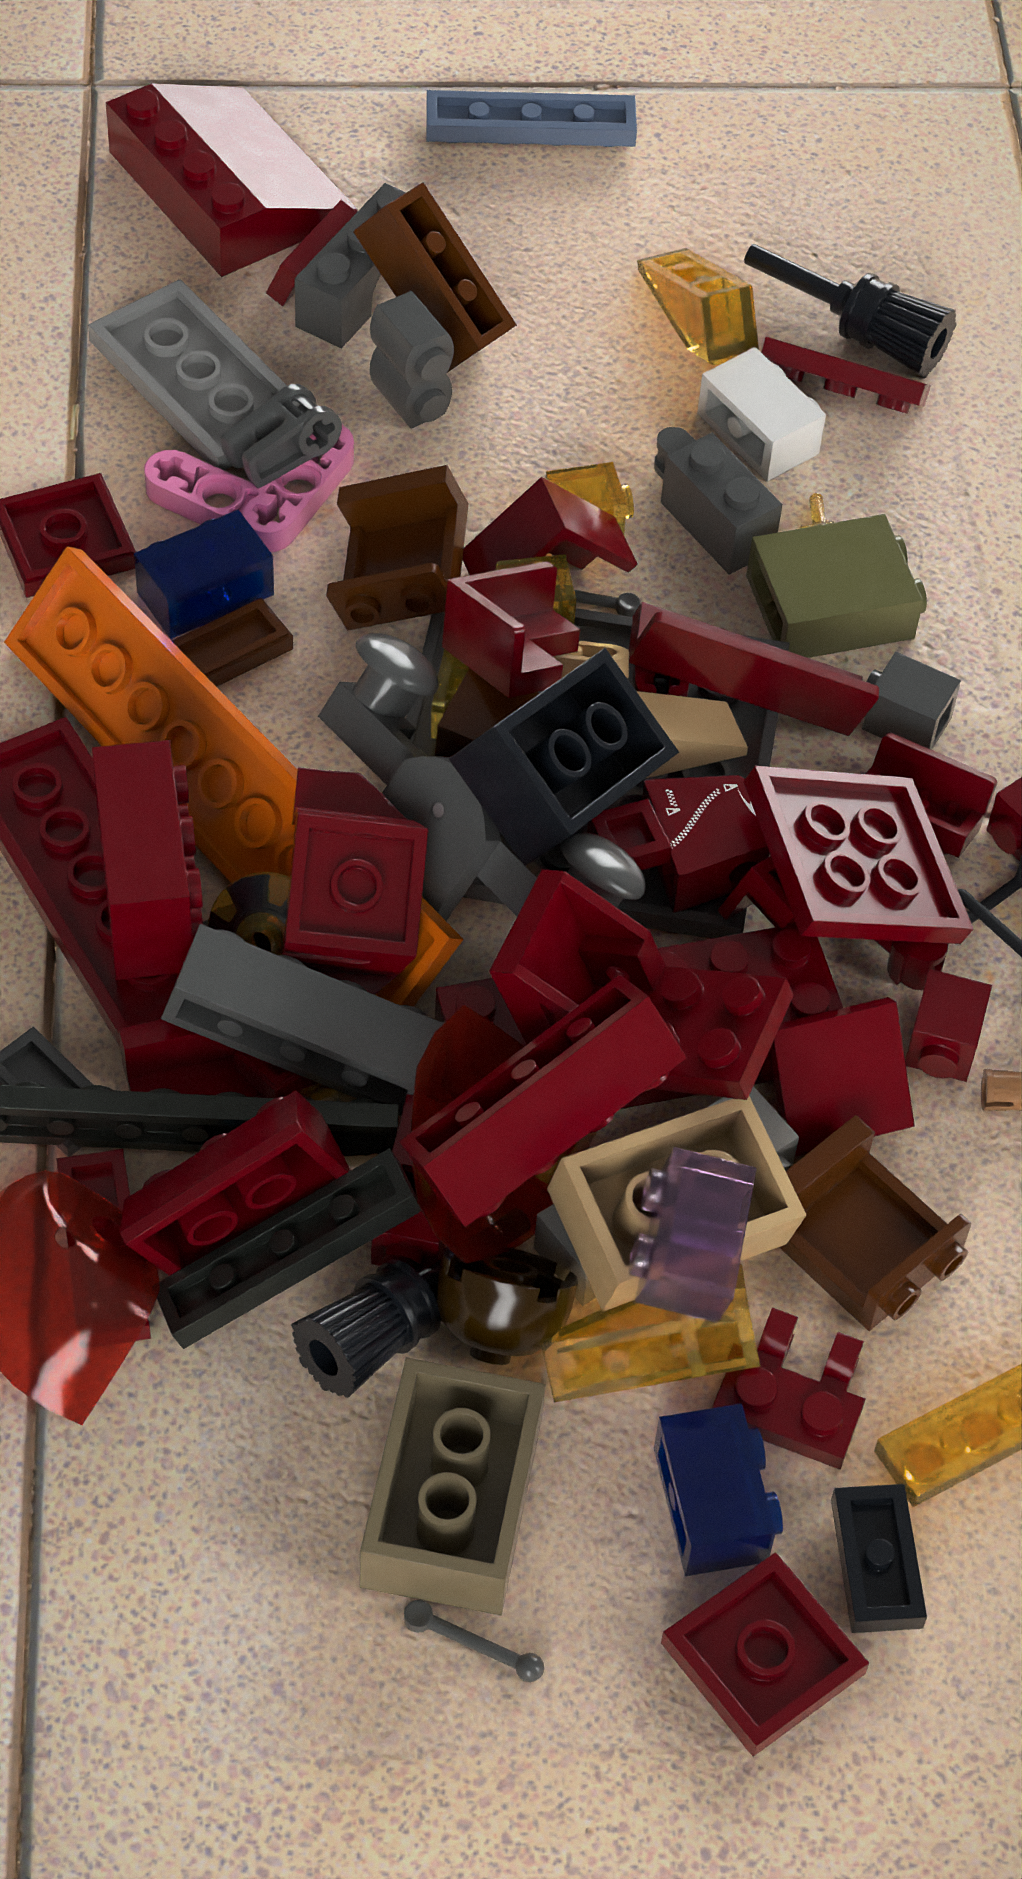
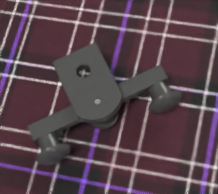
M382 633L363 635L356 641V649L361 658L368 664L357 682H339L318 717L387 785L382 794L407 820H414L428 828L422 897L446 921L476 876L518 916L542 869L534 861L524 866L449 761V757L427 756L409 740L417 729L405 717L419 695L431 696L437 692L439 681L435 669L420 651L397 637ZM575 832L560 842L563 855L572 865L567 873L615 907H618L623 898L635 900L643 896L645 880L642 871L633 858L615 843L599 835L587 832Z

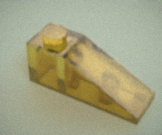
M687 248L637 260L639 273L686 349L711 365H720L754 347L759 350L753 288L751 284Z
M742 1264L720 1268L603 1312L602 1310L596 1311L562 1327L556 1335L541 1342L554 1403L760 1366L754 1323Z

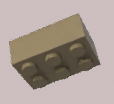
M406 1357L360 1550V1588L502 1616L542 1421L546 1384Z

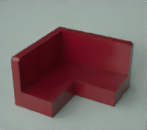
M543 477L539 478L464 547L462 559L469 575L535 564L548 553L580 570H583L596 557L628 573L638 565L614 516Z
M546 561L448 579L442 648L508 698L544 691L562 678L563 664L553 656L578 652L580 629L553 610L557 567Z

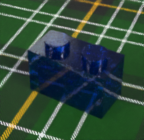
M239 509L217 519L207 520L198 527L164 541H157L147 548L134 553L137 593L170 639L203 626L259 598L266 599L274 595L273 555Z
M742 1403L659 1417L654 1452L684 1575L691 1576L756 1565L768 1558L775 1535L782 1534L783 1532L782 1512L776 1493L774 1491L765 1493L760 1470H764L766 1467L763 1439L757 1427L748 1428Z

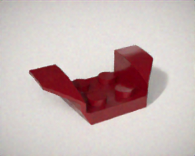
M298 767L292 825H295L282 955L296 958L307 968L334 979L355 982L368 993L376 995L401 974L417 957L428 828L414 820H407L359 772Z

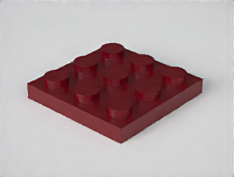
M755 765L743 781L801 936L961 944L974 930L912 778Z

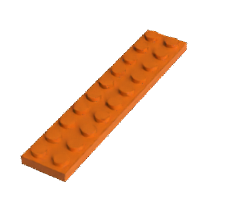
M66 547L4 643L101 746L170 740L173 766H186L189 803L186 804L188 805L189 816H192L195 845L232 884L243 877L260 874L270 875L268 884L270 903L282 906L288 898L295 825H292L297 779L296 767L83 550ZM423 897L417 957L401 974L376 994V996L398 1005L414 1007L464 940ZM270 914L285 931V924L278 917Z

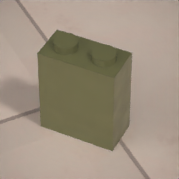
M885 514L752 537L746 577L772 640L789 642V652L811 658L915 639L920 614L924 613L927 607L924 585L919 578H913L907 564L908 557L905 542L900 535H894Z

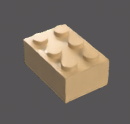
M750 1096L747 1100L730 1099L561 1158L547 1188L602 1312L786 1245L806 1217L803 1206Z

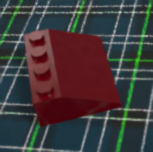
M151 83L106 102L109 152L221 277L302 242L341 199L358 212V209L243 87Z

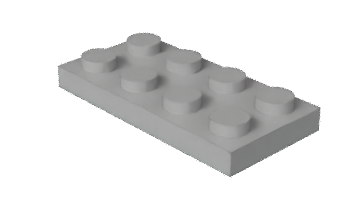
M181 279L88 324L89 341L207 463L222 470H226L233 465L227 461L223 453L221 435L273 398L283 387L287 386ZM292 401L295 406L298 407L300 405L297 401Z

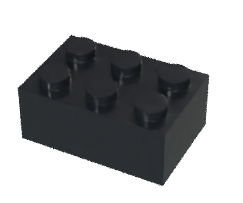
M603 648L449 758V761L525 866L574 834L678 754L679 751L606 648Z

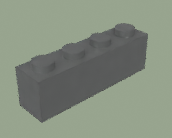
M202 924L198 927L161 1017L164 1021L354 1098L373 1099L381 1104H399V1116H402L407 1094L420 1097L424 1091L446 1024L428 1017L416 1007L395 1004L368 993L355 982L334 979L307 968L296 958L273 954L246 943L235 933L226 930H214Z

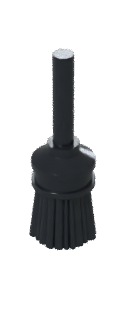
M752 244L749 247L744 258L746 265L830 304V312L839 316L840 336L846 339L853 338L867 349L873 346L877 347L924 379L942 359L957 324L955 322L956 310L901 293L898 285L892 282L885 283L873 273H867L855 284L846 280L838 284L756 244Z
M519 1208L512 1209L466 1241L462 1256L480 1257L482 1243L507 1247L531 1229L528 1216ZM390 1259L380 1265L375 1274H368L358 1280L353 1293L291 1324L294 1330L292 1335L295 1338L293 1341L297 1346L296 1351L300 1355V1363L304 1368H308L309 1374L313 1375L316 1382L319 1381L322 1390H330V1392L336 1393L338 1396L350 1397L396 1353L404 1354L417 1346L421 1338H428L438 1331L441 1325V1317L437 1305V1283L441 1259L429 1268L424 1265H418L413 1268L401 1260Z

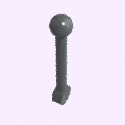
M561 587L555 588L556 599L616 609L617 613L622 616L633 617L640 606V599L632 593H623L617 598Z
M414 1600L405 1607V1625L413 1632L419 1633L430 1629L516 1669L519 1678L526 1682L537 1681L543 1675L544 1663L537 1654H517L433 1615V1610L426 1601Z

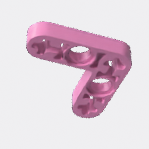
M342 425L338 441L334 447L321 457V466L318 464L319 456L314 457L261 488H257L249 481L184 452L164 450L148 458L144 466L146 494L155 504L255 550L277 552L285 549L294 541L351 470L354 464L353 435L348 428ZM313 434L309 436L312 440L317 439ZM293 480H304L313 484L314 487L304 493H294L287 490L284 486ZM215 494H225L235 500L231 505L221 508L212 507L205 503L208 497ZM277 507L280 508L279 523L273 521V519L277 516Z

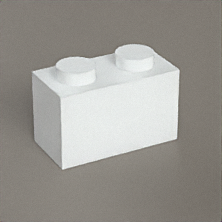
M756 347L702 374L697 414L766 482L819 454L826 414L814 399L807 397L786 377L784 371L778 365L772 364Z

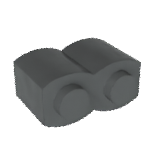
M412 291L378 304L373 312L370 323V335L373 343L377 346L370 361L371 380L410 428L425 422H432L445 414L452 397V384L446 375L454 354L452 338Z

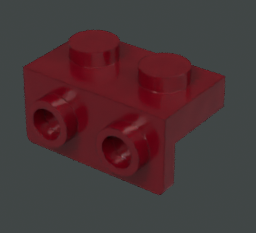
M891 732L881 739L873 765L865 773L868 775L912 778L943 855L950 854L957 858L961 856L979 832L997 786V779Z

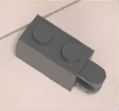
M664 428L657 436L656 446L658 453L654 460V470L663 479L661 504L730 575L748 565L752 537L778 532L783 504L713 432L695 440L682 428Z

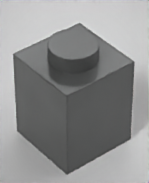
M895 652L883 672L874 669L866 681L879 687V699L864 717L862 730L880 738L891 732L932 750L952 719L961 680Z

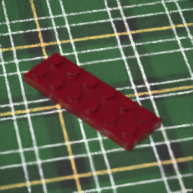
M65 716L0 743V851L121 1048L119 1028L160 1020L179 974L116 980L98 822L93 758L67 717Z

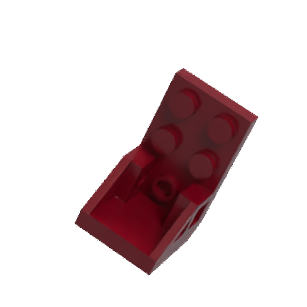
M541 870L489 970L526 1044H529L618 975L623 976L649 996L687 1059L670 1071L669 1076L662 1084L654 1089L741 1100L748 1099L794 996L785 977L666 966L651 932L566 871Z

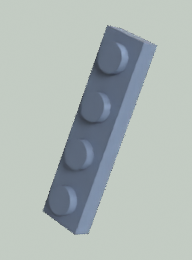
M427 90L426 142L636 147L637 119L635 95Z

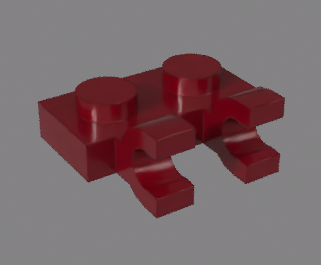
M772 1307L755 1357L737 1350L734 1351L712 1406L709 1420L841 1470L866 1398L847 1392L859 1361L858 1357L864 1341L837 1332L821 1380L817 1381L782 1368L794 1338L793 1332L798 1317Z

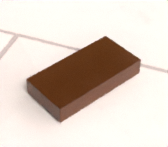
M262 598L172 640L216 687L293 650V635Z

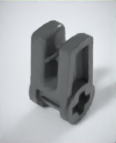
M290 384L283 387L273 398L221 435L222 450L229 463L235 468L244 467L249 481L257 488H261L312 458L327 453L338 441L342 430V423L339 416L332 409L316 404V398L310 390L301 384ZM292 401H297L300 405L297 407ZM313 434L317 439L312 440L309 436Z

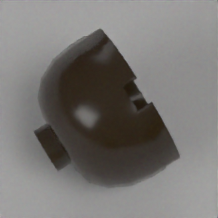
M464 1243L452 1244L444 1248L437 1283V1305L441 1321L456 1339L471 1346L470 1355L473 1358L489 1364L506 1365L510 1363L511 1356L531 1355L552 1344L564 1330L573 1307L578 1285L577 1276L570 1271L563 1281L554 1276L557 1266L556 1262L523 1250L482 1243L480 1257L462 1256Z

